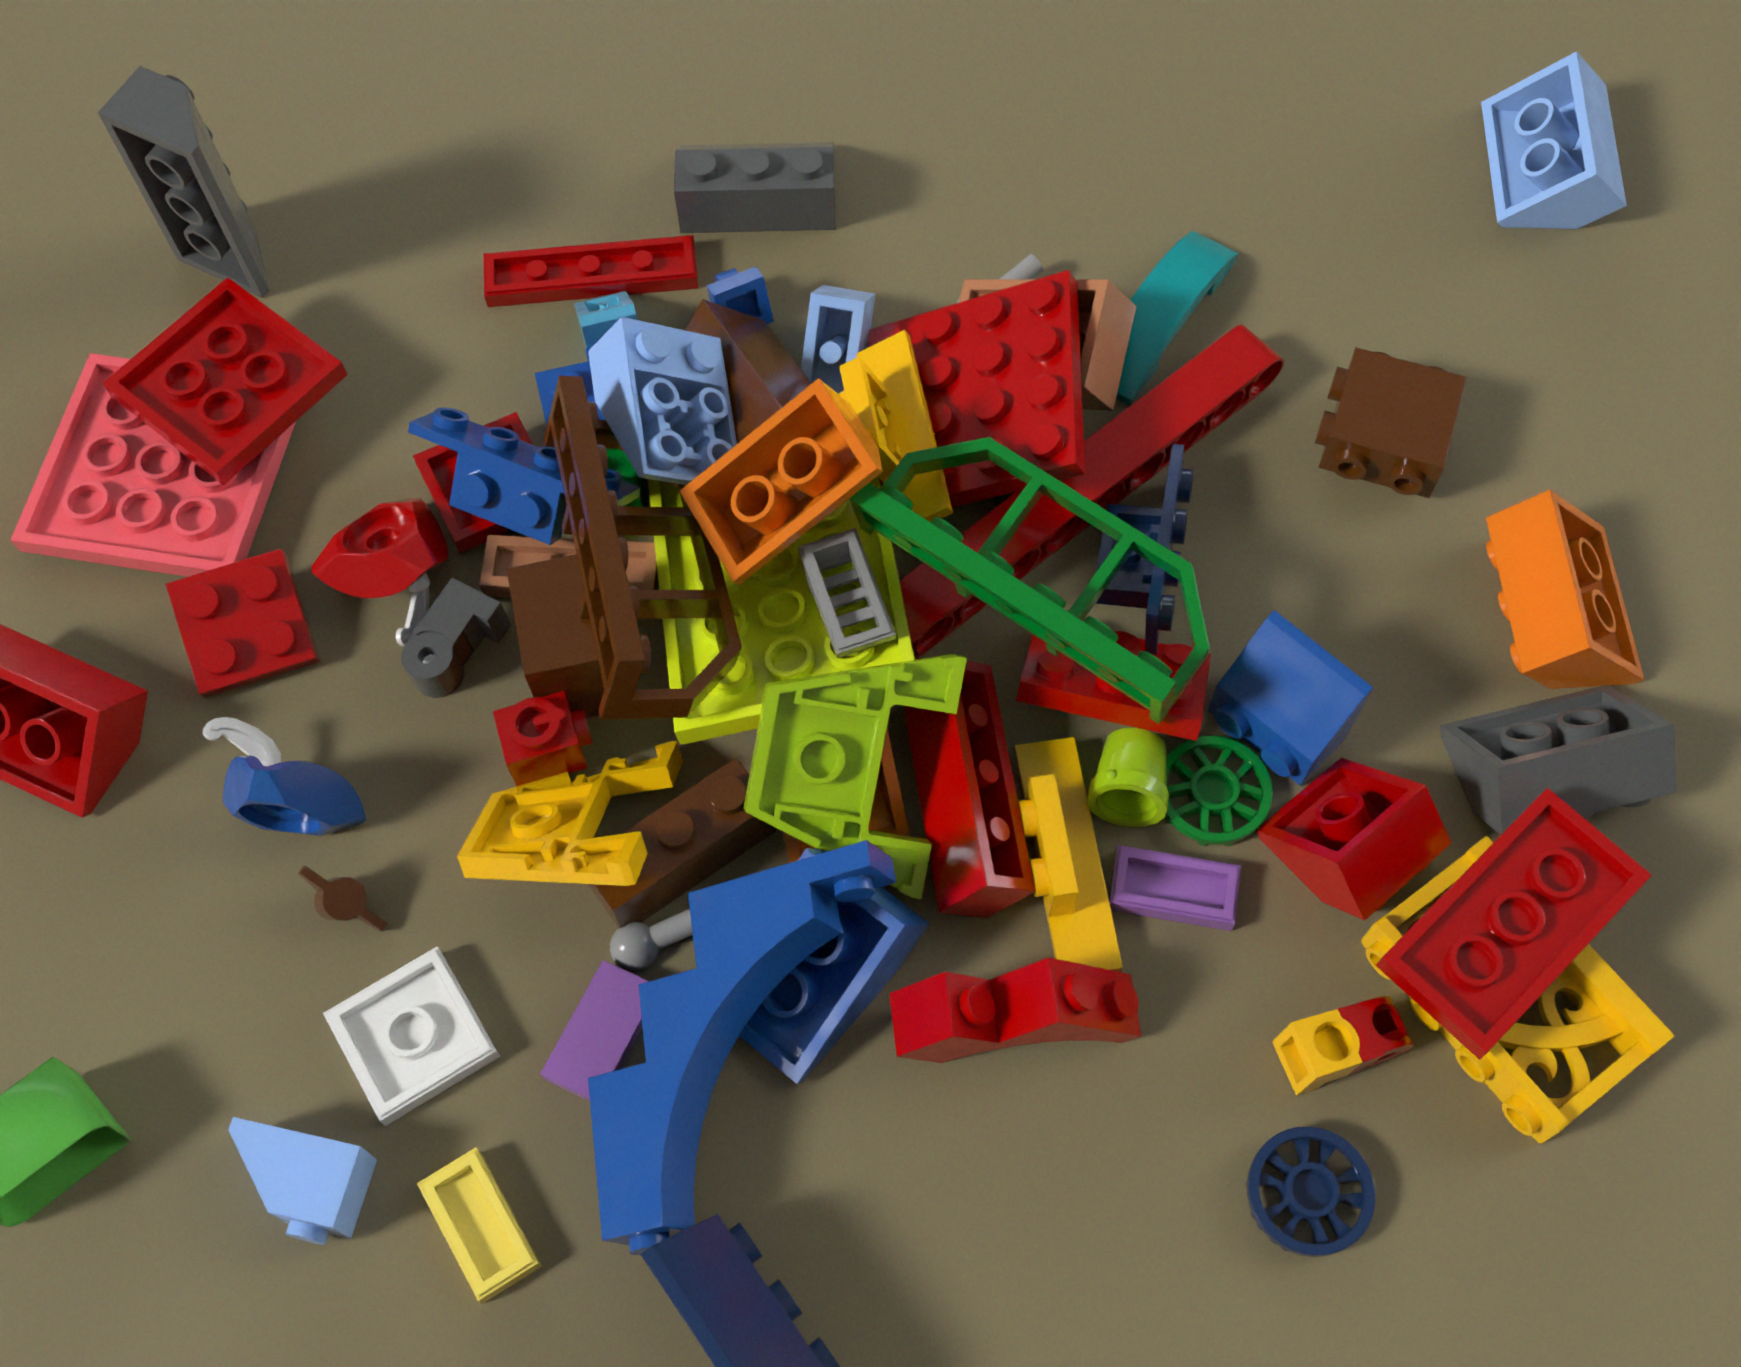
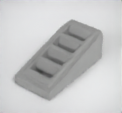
M856 528L798 546L804 574L837 658L896 639L895 631ZM848 563L852 564V570L822 578L821 572ZM859 581L860 588L829 597L828 590ZM865 599L868 603V607L838 617L834 609ZM874 618L877 625L876 628L844 638L841 628Z

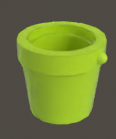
M1121 728L1115 730L1107 736L1096 775L1090 782L1087 797L1090 811L1100 819L1119 826L1146 827L1157 824L1165 818L1169 801V792L1166 787L1165 742L1157 734L1145 729Z

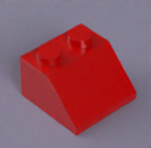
M1344 758L1337 760L1256 830L1260 840L1323 903L1364 921L1375 911L1382 908L1388 899L1415 875L1426 869L1432 860L1452 844L1426 785Z

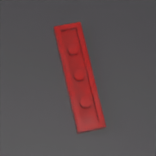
M694 235L483 253L484 297L487 307L597 298L626 291L628 295L699 289Z

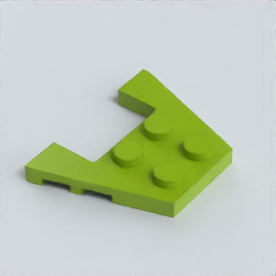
M949 654L766 683L744 803L745 812L816 849L820 848L826 852L867 840L892 857L896 883L890 885L911 898L921 899L932 846L930 841L924 838L868 830L890 709L896 704L957 714L967 658L962 655Z

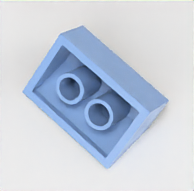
M1577 51L1481 102L1497 223L1501 227L1578 229L1627 206L1606 84Z

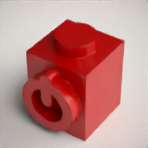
M564 691L540 698H526L516 705L492 711L506 766L516 786L567 771L569 774L588 768L582 747L593 744L586 716L583 709L572 712Z

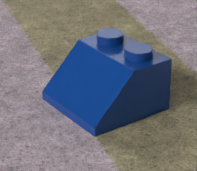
M1274 610L1265 619L1217 684L1208 711L1213 714L1216 723L1225 733L1234 738H1242L1261 754L1263 762L1274 773L1282 777H1290L1298 785L1302 786L1346 739L1373 687Z

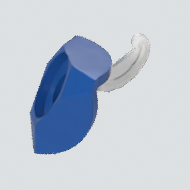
M215 718L209 721L203 728V735L206 739L215 741L222 735L247 755L235 757L231 761L225 777L222 800L224 806L234 817L263 830L319 836L359 825L366 821L363 805L355 789L335 771L308 761L282 762L281 753L270 737L257 727L235 718Z

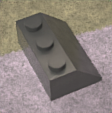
M834 142L680 146L675 150L674 196L680 233L836 230Z
M1608 685L1440 725L1442 741L1473 813L1500 835L1547 787L1586 820L1591 818L1596 812L1620 806L1639 807L1648 804L1652 798L1677 792L1674 724Z

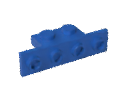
M437 408L434 412L409 422L408 433L458 452L449 502L450 506L548 545L561 539V525L567 504L555 447L531 445L519 440V435L512 430L502 427L482 426L469 421V416L465 412L453 408ZM607 468L605 478L607 490H614L616 492L618 506H625L639 497L640 486L622 480L619 472Z

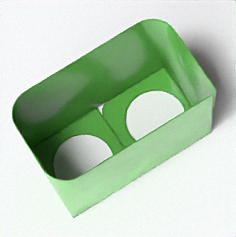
M54 1057L48 1059L0 1095V1225L5 1227H13L30 1219L125 1147L128 1143L124 1137L131 1140L81 1074Z

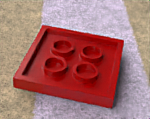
M227 277L102 384L112 398L224 486L348 374L339 359Z

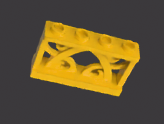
M1488 836L1481 839L1462 857L1370 927L1361 939V943L1366 948L1368 961L1382 977L1391 980L1375 965L1407 932L1408 927L1416 923L1432 904L1493 844ZM1589 944L1538 998V1007L1545 1026L1515 1023L1480 1060L1408 996L1411 999L1410 1006L1416 1017L1433 1031L1438 1030L1456 1050L1455 1056L1462 1069L1475 1081L1484 1082L1503 1103L1502 1111L1513 1127L1526 1136H1532L1539 1144H1543L1562 1131L1675 1036ZM1560 991L1578 1008V1011H1570L1566 1008L1561 1010L1563 1017L1569 1025H1564L1555 1006V994ZM1608 1041L1621 1056L1590 1080L1587 1064L1579 1049ZM1504 1048L1514 1049V1051L1509 1055ZM1553 1052H1561L1571 1072L1569 1092L1566 1096L1557 1099L1548 1098L1526 1073L1528 1066H1539L1545 1071L1548 1083L1551 1082L1557 1072V1061Z

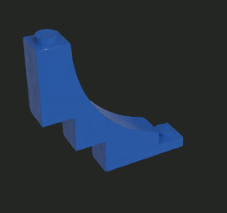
M865 840L688 893L696 969L638 985L646 1062L588 1078L602 1241L629 1245L631 1255H640L652 1245L695 1225L694 1182L701 1129L713 1088L728 1054L744 1026L763 1000L782 979L811 953L842 933L837 901L848 903L866 900L875 894V888L896 883L892 857Z

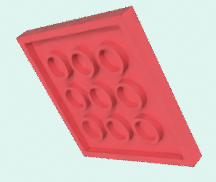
M90 353L13 532L11 542L20 552L185 577L247 559L295 423L223 486L110 396L102 383L130 359Z

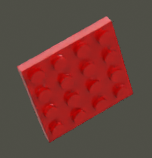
M1070 270L869 329L867 348L903 330L910 335L937 447L991 437L1059 481L1085 474L1078 283ZM990 460L943 469L952 507L1020 491L1027 485ZM880 479V485L882 486L884 483Z

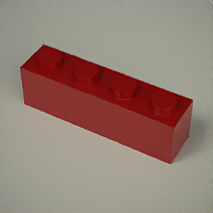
M967 660L957 714L904 706L926 839L932 844L929 858L939 913L988 918L1036 891L992 667L988 664Z

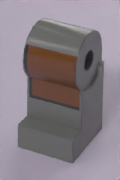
M451 577L413 631L401 654L402 665L419 692L424 696L440 698L452 694L461 685L464 678L463 667L484 637L499 643L511 626L501 602Z

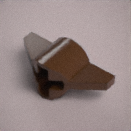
M303 866L298 872V875L317 890L314 905L321 917L336 921H348L357 918L378 931H383L388 923L365 908L366 892L359 881L351 877H334L326 880L307 866Z

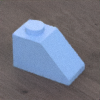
M822 285L811 292L801 370L811 383L819 378L838 394L844 390L839 366L857 358L856 353L866 349L868 346L869 329H871L875 301L874 293Z
M233 1117L228 1131L267 1212L289 1224L285 1235L319 1245H326L329 1234L351 1239L377 1159L361 1146Z

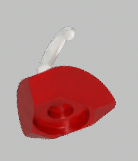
M409 498L380 503L340 530L332 537L311 566L312 573L325 584L355 597L383 598L399 593L406 588L413 592L405 627L398 628L396 631L397 643L400 646H405L429 608V585L431 582L426 571L435 569L447 559L448 548L443 532L427 504L421 498Z

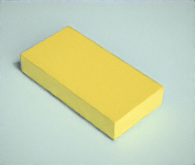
M476 1147L417 1183L480 1303H486L542 1267L482 1153Z

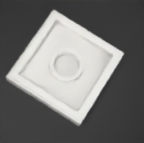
M438 946L323 1013L374 1112L384 1126H387L501 1057Z

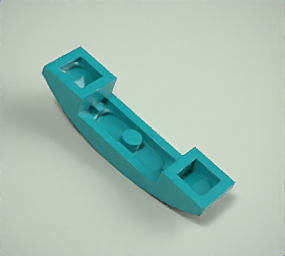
M1191 231L1180 239L1154 267L1131 298V301L1136 305V311L1116 396L1117 400L1128 406L1133 404L1157 371L1160 357L1206 293L1209 295L1214 293L1236 263L1239 253L1195 231Z

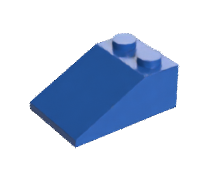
M806 848L799 860L825 853L826 851ZM883 887L875 888V894L866 900L848 903L837 901L842 933L815 950L790 971L763 1000L739 1035L796 1084L802 1083L891 980L930 924Z

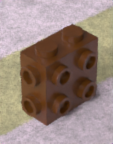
M1355 347L1348 368L1337 366L1327 399L1337 401L1334 413L1324 411L1314 443L1324 446L1318 468L1335 472L1346 479H1361L1386 486L1403 495H1418L1430 498L1445 467L1467 377L1447 372L1439 367L1424 366L1391 357L1383 352H1372Z

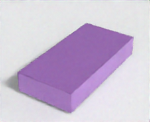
M1117 845L1109 893L1111 911L1232 931L1236 919L1241 866Z
M602 960L540 1073L542 1078L590 1102L588 1078L621 1069L643 1028L638 985L649 981Z

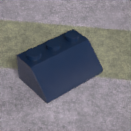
M716 1214L652 1245L640 1254L715 1367H840L820 1337L808 1345L795 1327L793 1321L803 1313L782 1282L777 1279L770 1286H767L759 1275L753 1263L763 1256L740 1222L728 1230L719 1215Z

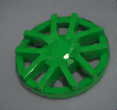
M1201 736L1198 737L1197 741L1187 740L1166 757V787L1169 792V801L1164 819L1183 835L1198 841V844L1206 846V844L1233 846V843L1254 833L1265 820L1272 802L1271 779L1261 759L1245 745L1226 737ZM1218 748L1224 751L1217 762L1212 764L1201 749ZM1189 753L1199 767V770L1196 773L1190 770L1180 760L1182 756ZM1231 753L1236 754L1245 761L1236 773L1224 767ZM1172 769L1184 783L1167 786L1170 770ZM1251 769L1259 779L1260 788L1241 783V780ZM1189 796L1190 803L1176 809L1173 808L1170 798ZM1238 796L1260 801L1258 811L1237 801ZM1199 813V829L1184 821L1183 818ZM1231 815L1244 819L1249 823L1233 831ZM1209 816H1219L1221 818L1223 833L1208 832Z

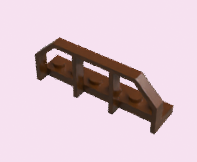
M559 375L544 441L546 447H555L567 504L561 525L563 534L573 535L584 588L578 608L580 619H590L604 686V693L598 709L600 720L688 717L732 670L742 649L720 560L681 493L683 507L618 506L616 492L614 490H607L605 478L608 466L606 448L620 449L622 451L623 449L607 421L598 420L596 403L587 400L583 377ZM671 483L677 488H679V491L686 486L683 484ZM618 535L690 536L704 590H638L636 585H628L626 576L628 545L626 538ZM711 618L719 654L686 689H636L640 675L648 673L651 661L650 642L647 635H639L637 619Z

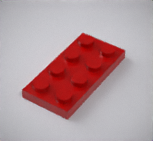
M1547 787L1393 945L1375 966L1480 1060L1644 885L1652 874Z

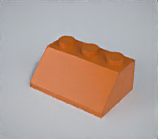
M818 378L679 492L733 583L740 585L883 471L879 448L850 403Z
M1550 489L1486 517L1491 539L1486 543V550L1491 563L1499 573L1502 590L1498 593V601L1504 616L1511 624L1515 642L1510 645V653L1518 671L1550 689L1629 685L1644 681L1604 527Z

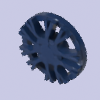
M1295 1127L1282 1131L1269 1139L1259 1149L1249 1168L1246 1187L1252 1218L1256 1220L1259 1229L1263 1230L1271 1239L1270 1241L1275 1245H1279L1285 1251L1309 1257L1336 1254L1355 1243L1364 1234L1371 1222L1376 1198L1371 1171L1357 1149L1343 1137L1331 1131L1317 1127ZM1310 1140L1320 1141L1317 1163L1308 1162ZM1293 1141L1299 1157L1298 1165L1293 1167L1286 1164L1275 1149L1282 1144ZM1335 1149L1341 1152L1353 1166L1341 1176H1335L1326 1167L1327 1160ZM1264 1163L1285 1174L1286 1177L1283 1182L1262 1172ZM1360 1182L1362 1193L1340 1194L1339 1184ZM1259 1187H1269L1277 1190L1281 1195L1280 1203L1264 1208ZM1338 1203H1344L1361 1210L1353 1228L1337 1217L1335 1207ZM1286 1207L1294 1217L1279 1230L1272 1220ZM1324 1216H1326L1338 1238L1334 1242H1329L1319 1221ZM1303 1220L1310 1224L1313 1229V1244L1293 1239L1297 1222Z

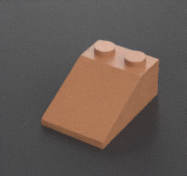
M964 279L959 302L1036 279ZM1076 279L1078 283L1082 409L1113 411L1136 305L1109 279Z

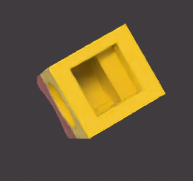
M1390 996L1373 998L1293 1021L1272 1041L1296 1096L1318 1089L1327 1082L1357 1073L1362 1068L1371 1067L1393 1059L1414 1046Z

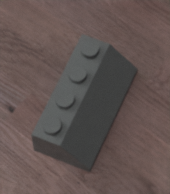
M139 66L98 112L103 124L177 260L223 281L229 277L246 291L264 298L269 288L257 234L246 213L247 207L239 198L230 179L231 173L222 162L212 141L213 135L204 124L194 103L195 97L193 92L183 81L175 76H163Z

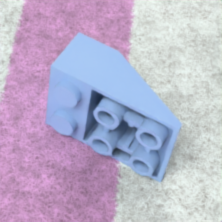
M621 317L588 351L595 402L639 478L687 485L737 445L720 338Z

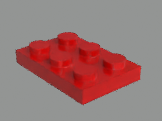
M1114 631L1119 637L1116 643L1137 656L1140 651H1145V639L1137 638L1128 632ZM1032 635L1016 701L1197 741L1203 720L1211 654H1208L1203 664L1159 725L1149 718L1150 711L1061 652L1055 657L1047 651L1046 642ZM1158 643L1157 655L1154 656L1171 669L1172 673L1169 677L1172 679L1193 648L1185 644L1168 645Z

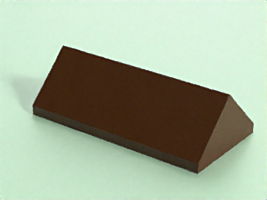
M702 299L686 331L721 339L738 444L812 383L764 320Z

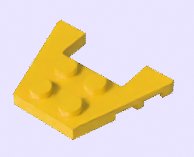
M670 741L656 745L657 757L630 765L627 758L620 759L618 756L608 759L601 773L586 777V774L577 775L572 782L567 771L492 793L457 855L464 878L617 886L636 885L648 854L641 831L596 838L594 836L612 797L672 788L683 763L678 742Z

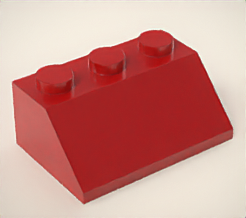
M0 624V780L81 818L90 815L140 743L148 690Z

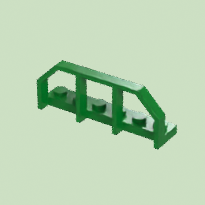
M991 437L906 453L880 489L868 483L849 498L862 530L870 535L875 530L954 582L959 594L966 598L970 594L974 595L1046 642L1047 651L1055 657L1061 652L1150 711L1149 718L1159 725L1209 654L1208 636L1194 570L1190 562ZM989 460L1027 484L978 552L963 544V535L945 520L934 517L929 522L912 511L914 504L902 493L916 474ZM1043 494L1118 541L1069 611L1064 609L1066 602L1049 587L1041 583H1035L1031 588L1012 575L1015 572L1014 568L999 556ZM1133 551L1177 578L1180 583L1193 650L1172 679L1169 677L1172 673L1171 669L1160 659L1146 651H1140L1137 656L1116 643L1119 638L1118 635L1106 624L1090 616L1085 619Z

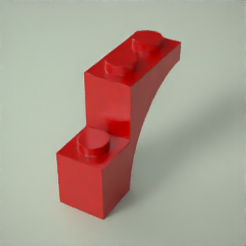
M1050 957L990 980L944 971L889 993L896 1056L901 1058L944 1063L976 1053L1020 1045L1060 1041L1124 1043L1142 1037L1137 1013L1139 1001L1133 988L1131 974Z

